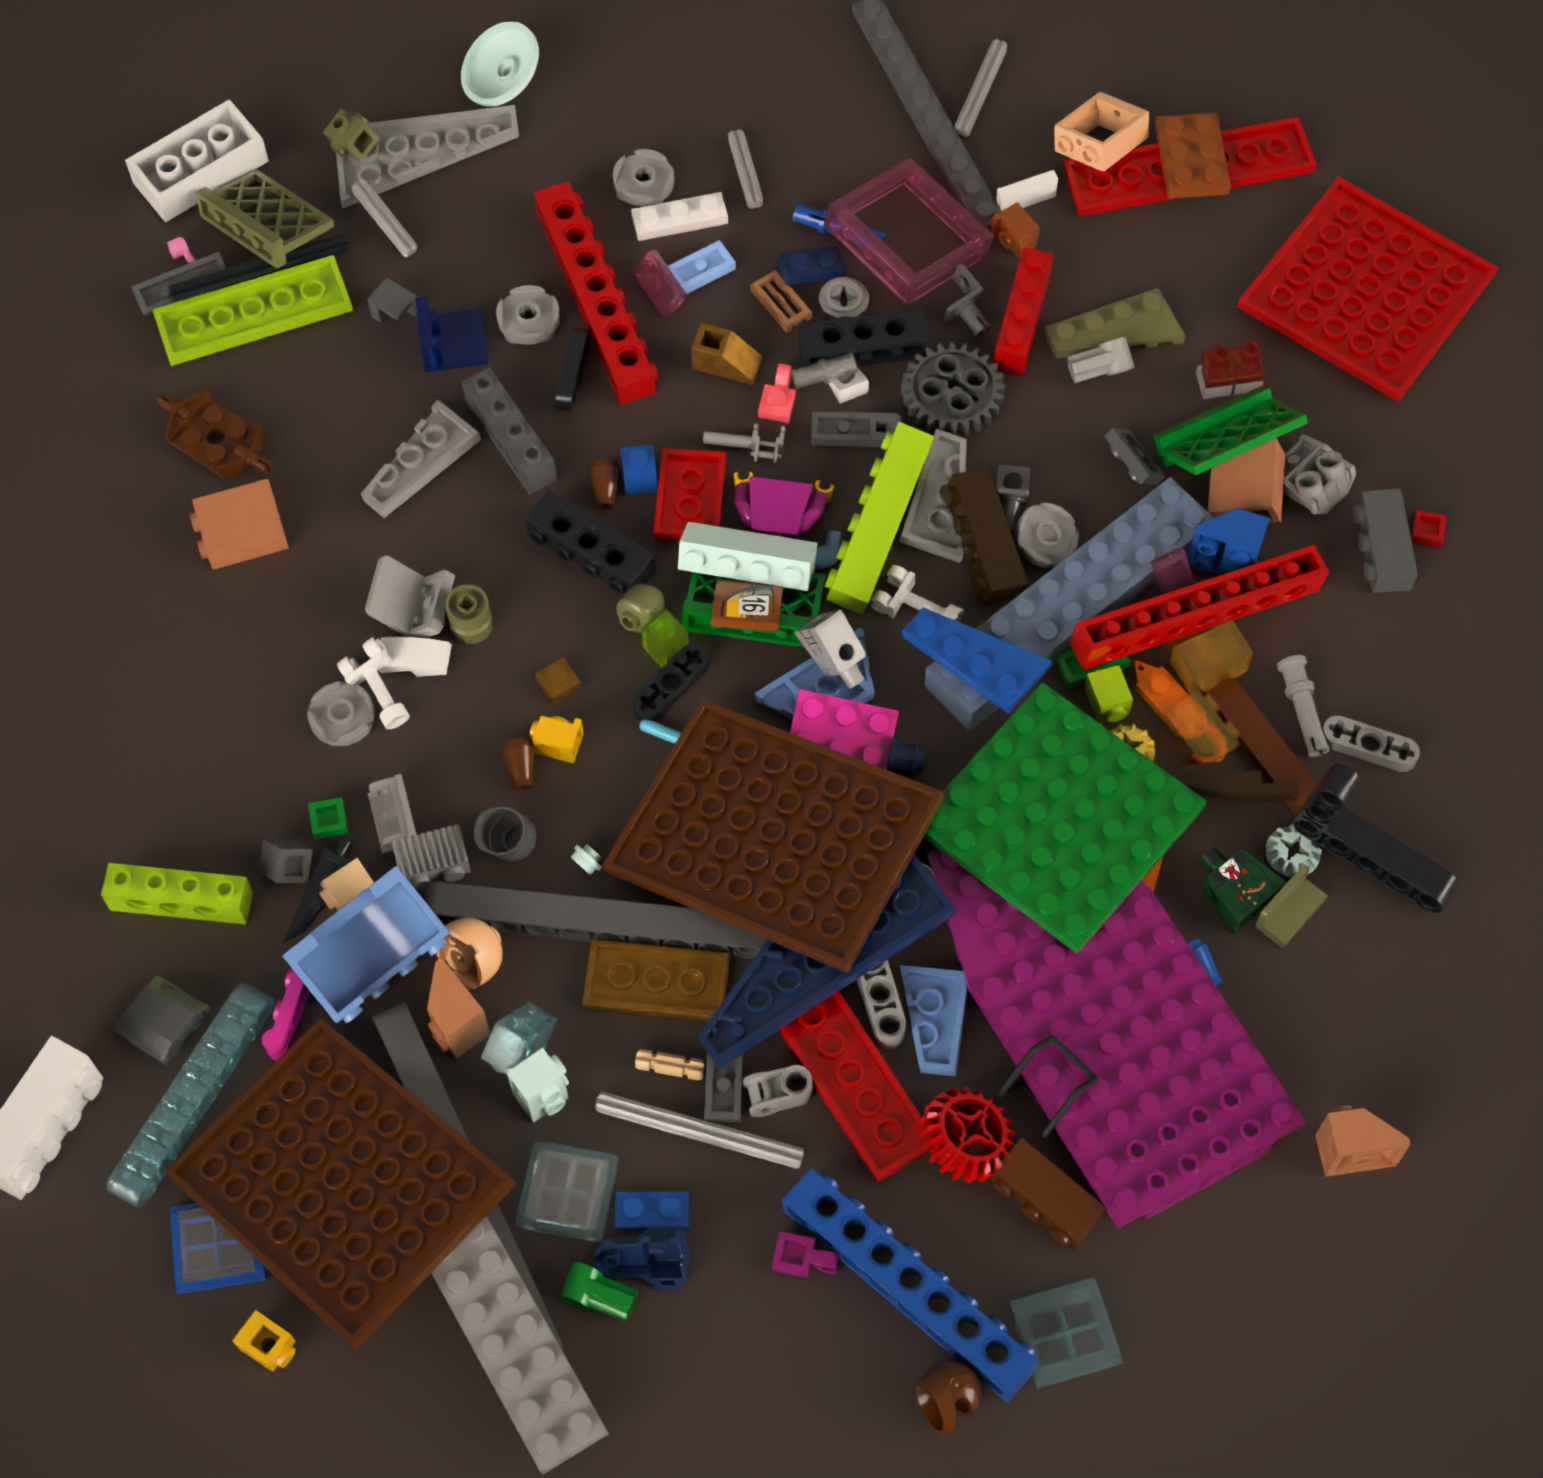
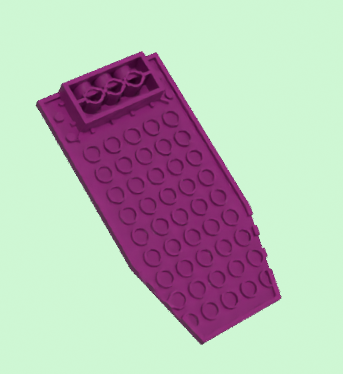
M938 848L927 853V861L929 867L934 872L935 882L956 907L957 914L946 922L955 943V950L958 960L961 962L967 988L1016 1067L1032 1046L1049 1036H1054L1098 1076V1083L1078 1096L1055 1126V1129L1100 1202L1107 1208L1106 1211L1117 1229L1141 1216H1144L1146 1220L1154 1217L1270 1152L1273 1143L1304 1127L1305 1119L1151 888L1143 880L1083 949L1076 954ZM1053 1044L1036 1052L1021 1072V1075L1050 1121L1071 1093L1090 1079Z

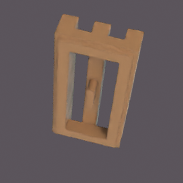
M777 270L750 284V291L786 333L792 331V326L798 327V323H802V320L806 319L808 321L812 319V311L790 285H785L783 277ZM773 281L799 313L796 314L782 295L769 282Z

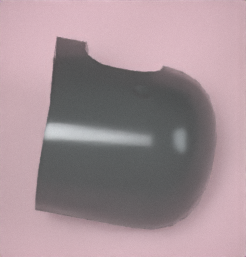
M500 806L480 813L474 826V840L478 848L503 861L517 862L523 860L530 855L536 844V829L532 822L510 807ZM501 814L502 817L496 820L490 829L488 837L490 849H488L483 841L482 832L484 824L490 816Z

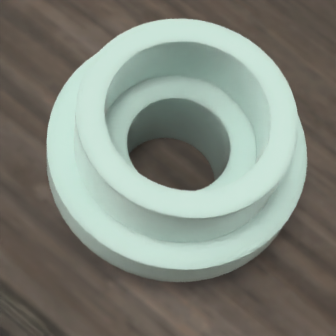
M578 844L574 847L576 851L572 854L571 858L587 873L592 875L596 869L600 871L603 868L598 863L602 857L588 844L583 849Z

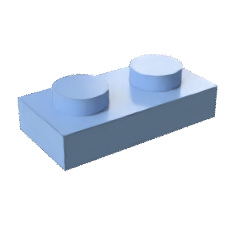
M719 240L667 266L666 274L681 296H684L735 270L736 262Z

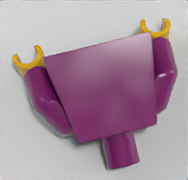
M738 472L734 473L736 488L735 506L743 523L751 527L752 532L798 539L800 533L808 532L821 517L826 503L832 499L834 485L831 484L828 490H822L819 488L820 480H816L813 491L812 484L753 477L752 472H749L747 479L741 480L739 479Z

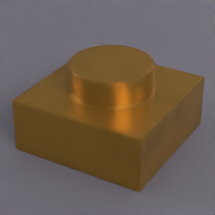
M564 657L535 673L537 682L553 704L582 688L581 681Z

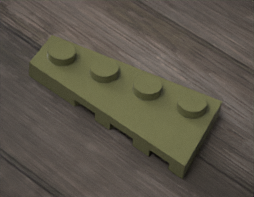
M1159 288L1044 327L1043 332L1056 359L1066 358L1083 351L1098 348V345L1121 337H1126L1129 347L1144 345V348L1158 347V343L1172 342L1173 345L1184 344L1186 337Z

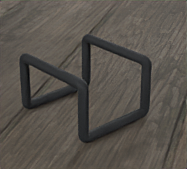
M1049 1036L1032 1046L998 1091V1096L1004 1097L1019 1088L1044 1112L1033 1092L1023 1082L1015 1080L1036 1052L1050 1044L1058 1048L1090 1078L1071 1093L1042 1131V1138H1048L1056 1133L1055 1126L1078 1096L1098 1083V1076L1054 1036Z

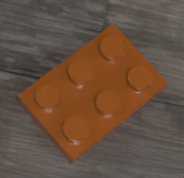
M1217 112L1157 116L1155 128L1168 199L1229 195L1231 185Z

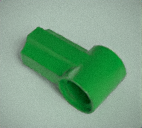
M573 1262L558 1298L578 1309L588 1310L591 1308L626 1322L635 1306L638 1290L603 1277L600 1271L589 1265Z

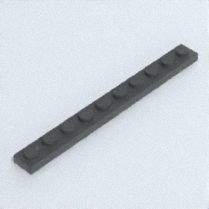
M863 0L852 4L853 15L976 236L990 232L992 216L1001 212L883 0Z

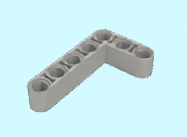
M922 864L928 871V873L932 876V878L935 880L934 872L932 871V869L929 866ZM887 959L879 964L878 967L856 980L873 1038L877 1045L888 1050L895 1049L903 1043L906 1020ZM881 991L885 992L889 997L884 1001H876L871 995ZM885 1024H894L899 1030L893 1034H887L880 1028Z

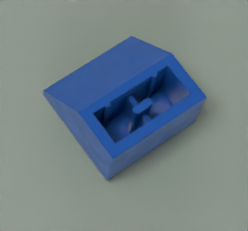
M1235 509L1196 526L1186 564L1202 572L1210 571L1220 575L1256 564L1270 518L1245 510Z

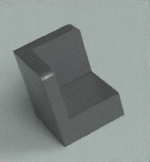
M388 278L367 299L371 317L381 323L388 315L398 320L405 312L415 317L420 313L417 295Z
M263 839L259 873L276 883H308L313 849L294 839Z

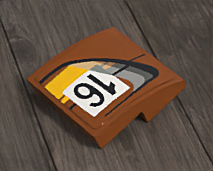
M717 579L711 626L778 632L783 587L750 581Z

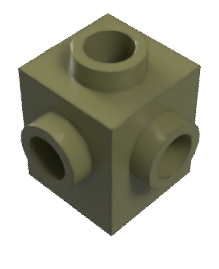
M343 109L338 111L323 131V134L331 141L329 147L341 157H345L347 154L360 162H363L380 139L369 127V121L358 112L350 114Z

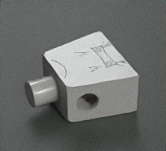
M841 609L822 613L794 632L824 675H840L849 689L858 685L866 678L857 665L860 660L866 657V652Z

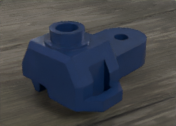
M682 1226L649 1227L639 1237L603 1239L596 1247L593 1266L603 1276L608 1278H642L660 1291H679L687 1281L690 1271L691 1254L685 1229Z

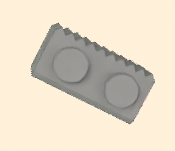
M458 824L392 841L397 867L416 891L426 889V885L430 882L443 879L446 882L461 880L466 873L471 872L462 833Z

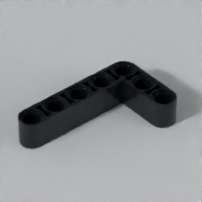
M1333 764L1308 795L1293 821L1294 828L1304 837L1423 910L1431 913L1442 912L1457 884L1455 876L1427 857L1346 809L1345 806L1360 779L1357 773L1350 767L1342 764Z

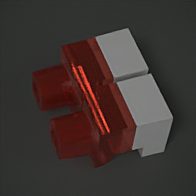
M1256 340L1245 341L1242 346L1229 348L1225 345H1216L1212 347V350L1202 351L1203 365H1199L1196 370L1202 399L1230 396L1232 390L1234 395L1247 393L1263 385L1266 373L1261 350Z

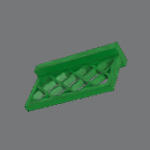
M1262 385L1153 435L1161 465L1167 468L1176 464L1190 473L1198 475L1307 424L1308 421L1306 414L1272 398L1271 389Z
M692 572L687 599L684 600L682 609V631L805 648L794 632L819 615L826 574H813L811 584H817V588L807 595H804L798 589L783 587V594L791 591L798 600L787 606L782 602L778 632L712 627L711 617L714 601L702 603L695 602L694 599L707 592L714 600L715 590L713 588L716 587L717 579H733L717 576L707 582L700 573ZM805 606L811 613V618L796 616L792 612Z

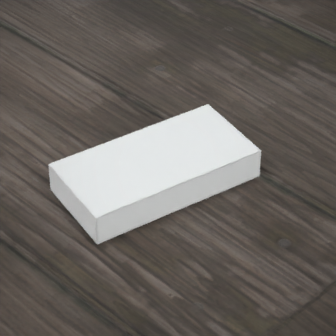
M1051 170L998 188L996 203L1002 211L1016 202L1024 208L1056 197L1058 177L1055 171Z

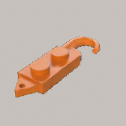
M1136 660L1134 662L1137 680L1135 690L1178 738L1180 737L1184 740H1193L1204 735L1215 747V753L1211 757L1204 758L1193 753L1191 759L1197 764L1222 761L1227 752L1226 741L1223 735L1205 717V712L1163 666L1156 668Z

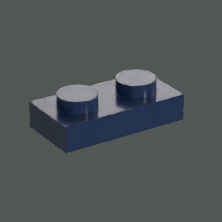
M838 246L779 253L777 259L785 285L845 277L847 270Z

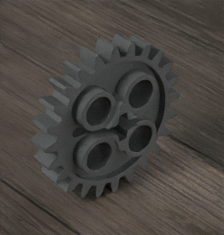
M951 342L949 349L946 350L941 343H938L937 352H933L928 347L925 348V357L916 354L915 364L908 363L907 373H903L901 395H903V406H908V416L917 415V426L926 422L927 432L932 431L934 427L942 431L950 430V433L954 435L957 434V430H961L966 437L969 435V428L971 427L978 433L981 432V424L984 423L990 426L992 416L998 417L999 408L1003 406L1005 384H1002L1003 373H997L998 364H989V354L980 358L978 356V347L972 352H968L966 343L962 345L960 350L956 349L954 342ZM928 393H933V394H936V395H935V396H929V395H927V394H928ZM955 407H962V408H964V409H963V410H958V409H955Z

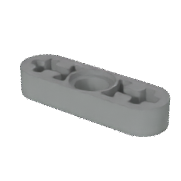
M1332 716L1325 721L1323 726V732L1330 749L1398 772H1407L1413 769L1420 756L1419 746L1412 739L1343 716ZM1335 728L1341 729L1340 738L1333 736ZM1353 732L1357 733L1354 744H1351L1350 740ZM1372 737L1378 741L1379 748L1369 751L1362 746L1361 739ZM1390 744L1388 754L1384 755L1383 752L1386 745ZM1401 749L1407 751L1405 760L1399 758Z

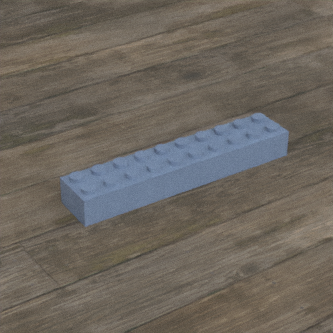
M1170 477L976 629L1051 660V666H1053L1056 655L1072 650L1069 642L1076 623L1131 604L1188 558L1196 526L1214 518ZM934 661L926 667L924 686L968 731H971L1000 708L938 662Z

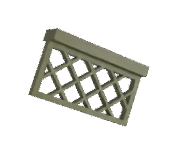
M257 169L214 192L206 186L195 191L201 218L276 269L287 263L285 254L334 227L331 217ZM254 182L262 185L261 187H247ZM259 196V200H243L244 197ZM279 196L281 199L265 200V197ZM237 197V200H225V198ZM257 209L256 213H245L242 211ZM263 209H278V212L262 213ZM299 209L300 212H284V210ZM260 222H276L275 226H264ZM282 222H298L297 225L281 226ZM304 222H318L315 225H304ZM280 235H295V236H293L292 238H290V239L284 241Z

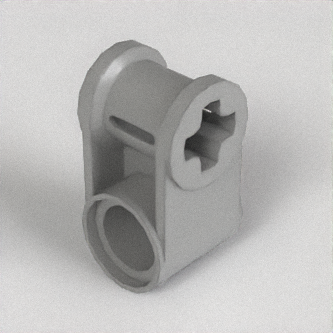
M791 1065L769 1072L754 1073L742 1080L743 1087L748 1089L752 1105L749 1112L752 1117L769 1116L778 1111L803 1106L813 1096L812 1076L809 1070L801 1065ZM794 1080H801L806 1083L804 1089L797 1092L791 1091L787 1087ZM760 1090L763 1091L764 1099L760 1096Z

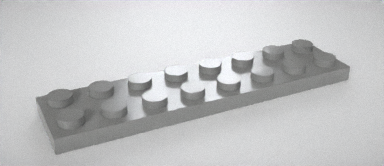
M486 1216L432 1272V1275L540 1473L545 1474L609 1433L490 1220Z

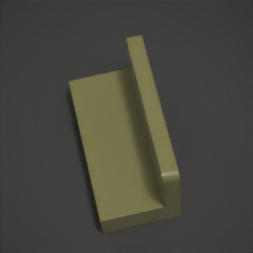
M1305 864L1261 911L1255 925L1259 931L1282 949L1320 908L1328 896L1306 879L1310 868Z

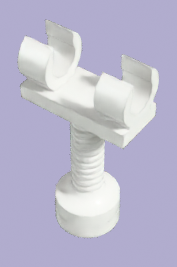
M892 565L887 573L889 576L887 582L899 588L895 596L892 598L888 593L877 590L871 599L873 601L871 604L873 609L880 613L888 614L893 619L903 603L909 604V606L918 610L924 607L958 622L961 621L964 609L953 604L943 608L921 596L910 593L915 585V573L908 572L898 565Z
M371 637L363 643V648L371 658L370 660L359 666L353 657L349 659L346 656L337 663V666L345 677L344 679L347 684L359 685L365 680L368 681L383 708L379 715L386 729H394L404 724L410 715L402 703H394L377 673L378 670L391 662L392 659L387 654L384 644L379 639L374 640Z

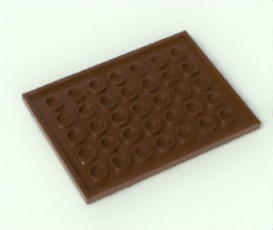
M702 699L602 867L606 873L849 973L945 798L940 790Z
M322 1018L303 1034L164 1171L166 1176L356 1351L516 1186L513 1178Z

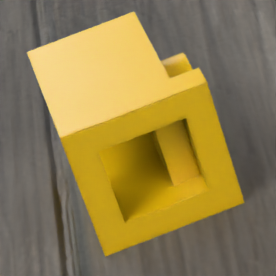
M540 716L539 721L534 720L530 729L529 739L533 741L535 754L574 764L584 736L582 720L575 718L573 724L559 716H552L551 718Z
M257 1310L254 1311L232 1340L240 1351L252 1357L271 1372H274L277 1366L281 1368L287 1366L296 1351L292 1347L296 1342L293 1336ZM267 1342H276L269 1352H264V1345Z

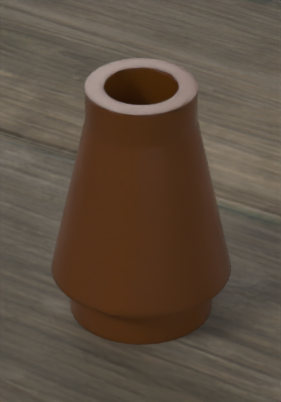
M597 459L592 462V467L589 469L595 497V507L611 509L614 508L621 469L618 468V462L615 460Z
M527 738L512 739L503 744L504 750L501 754L512 779L514 790L524 791L533 788L535 747L531 746L530 739Z

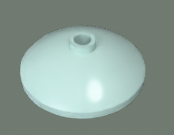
M503 22L489 28L475 40L465 56L461 69L463 90L473 102L485 107L499 106L512 100L526 88L535 73L539 58V46L533 32L521 23Z

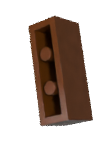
M1021 1138L1008 1152L1010 1157L1005 1156L1001 1160L1002 1167L1000 1169H993V1172L996 1174L995 1177L991 1178L994 1182L993 1186L1006 1199L1012 1197L1023 1206L1021 1208L1023 1213L1035 1223L1041 1221L1051 1230V1236L1064 1247L1069 1245L1076 1251L1103 1220L1107 1208Z

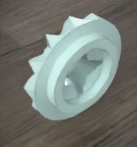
M1293 824L1284 828L1278 827L1269 836L1265 847L1266 858L1270 866L1276 872L1287 877H1293L1304 864L1310 868L1308 874L1313 872L1319 864L1322 852L1319 845L1297 832ZM1297 841L1300 842L1299 852L1302 855L1296 853L1294 857L1292 856L1290 860H1287L1289 848L1285 845L1291 847Z

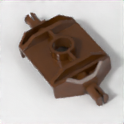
M204 390L181 401H175L166 393H161V397L158 396L156 404L170 412L165 432L168 443L221 478L235 477L247 467L250 469L252 466L265 475L269 474V471L273 469V463L259 455L264 435L261 424L258 423L256 427L211 397L209 390ZM214 435H223L225 437L219 444L209 443V439Z

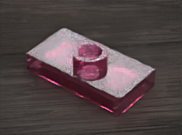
M649 250L632 270L633 275L663 317H670L688 296L659 253L655 250Z
M1178 547L1151 561L1161 595L1195 584L1184 549Z

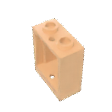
M1103 92L1097 93L1055 124V152L1103 172L1149 138V111ZM1097 126L1115 132L1104 142L1086 135Z

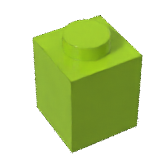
M1120 665L1087 674L1084 689L1098 723L1104 721L1117 722L1130 714L1133 698Z

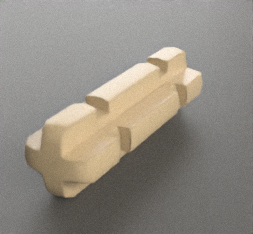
M639 1049L637 1051L635 1068L638 1070L650 1071L651 1068L655 1070V1073L683 1077L684 1074L688 1076V1079L702 1080L704 1076L705 1061L702 1059L691 1058L689 1061L686 1060L685 1056L663 1052H657L656 1055L652 1053V1050Z

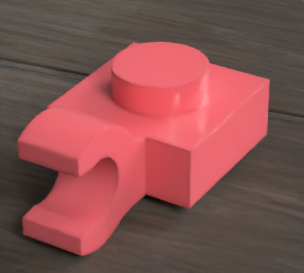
M779 363L775 385L765 384L758 409V418L789 424L796 399V390L788 389L792 374H790L791 365Z

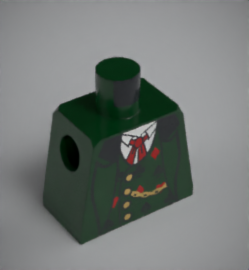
M1213 847L1200 859V862L1210 872L1202 887L1203 893L1233 935L1258 916L1287 883L1245 850H1239L1227 860Z

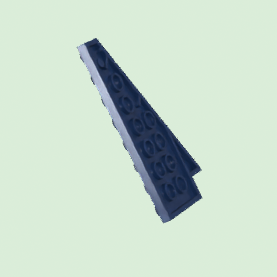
M914 854L849 973L767 940L699 1034L698 1039L717 1068L721 1069L956 915V907Z

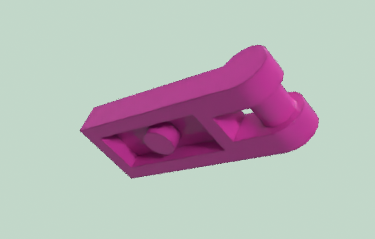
M292 968L288 970L286 975L285 988L287 990L283 1000H278L274 1009L273 1019L275 1023L273 1029L266 1031L262 1036L263 1046L267 1050L269 1057L275 1061L291 1047L310 994V990Z

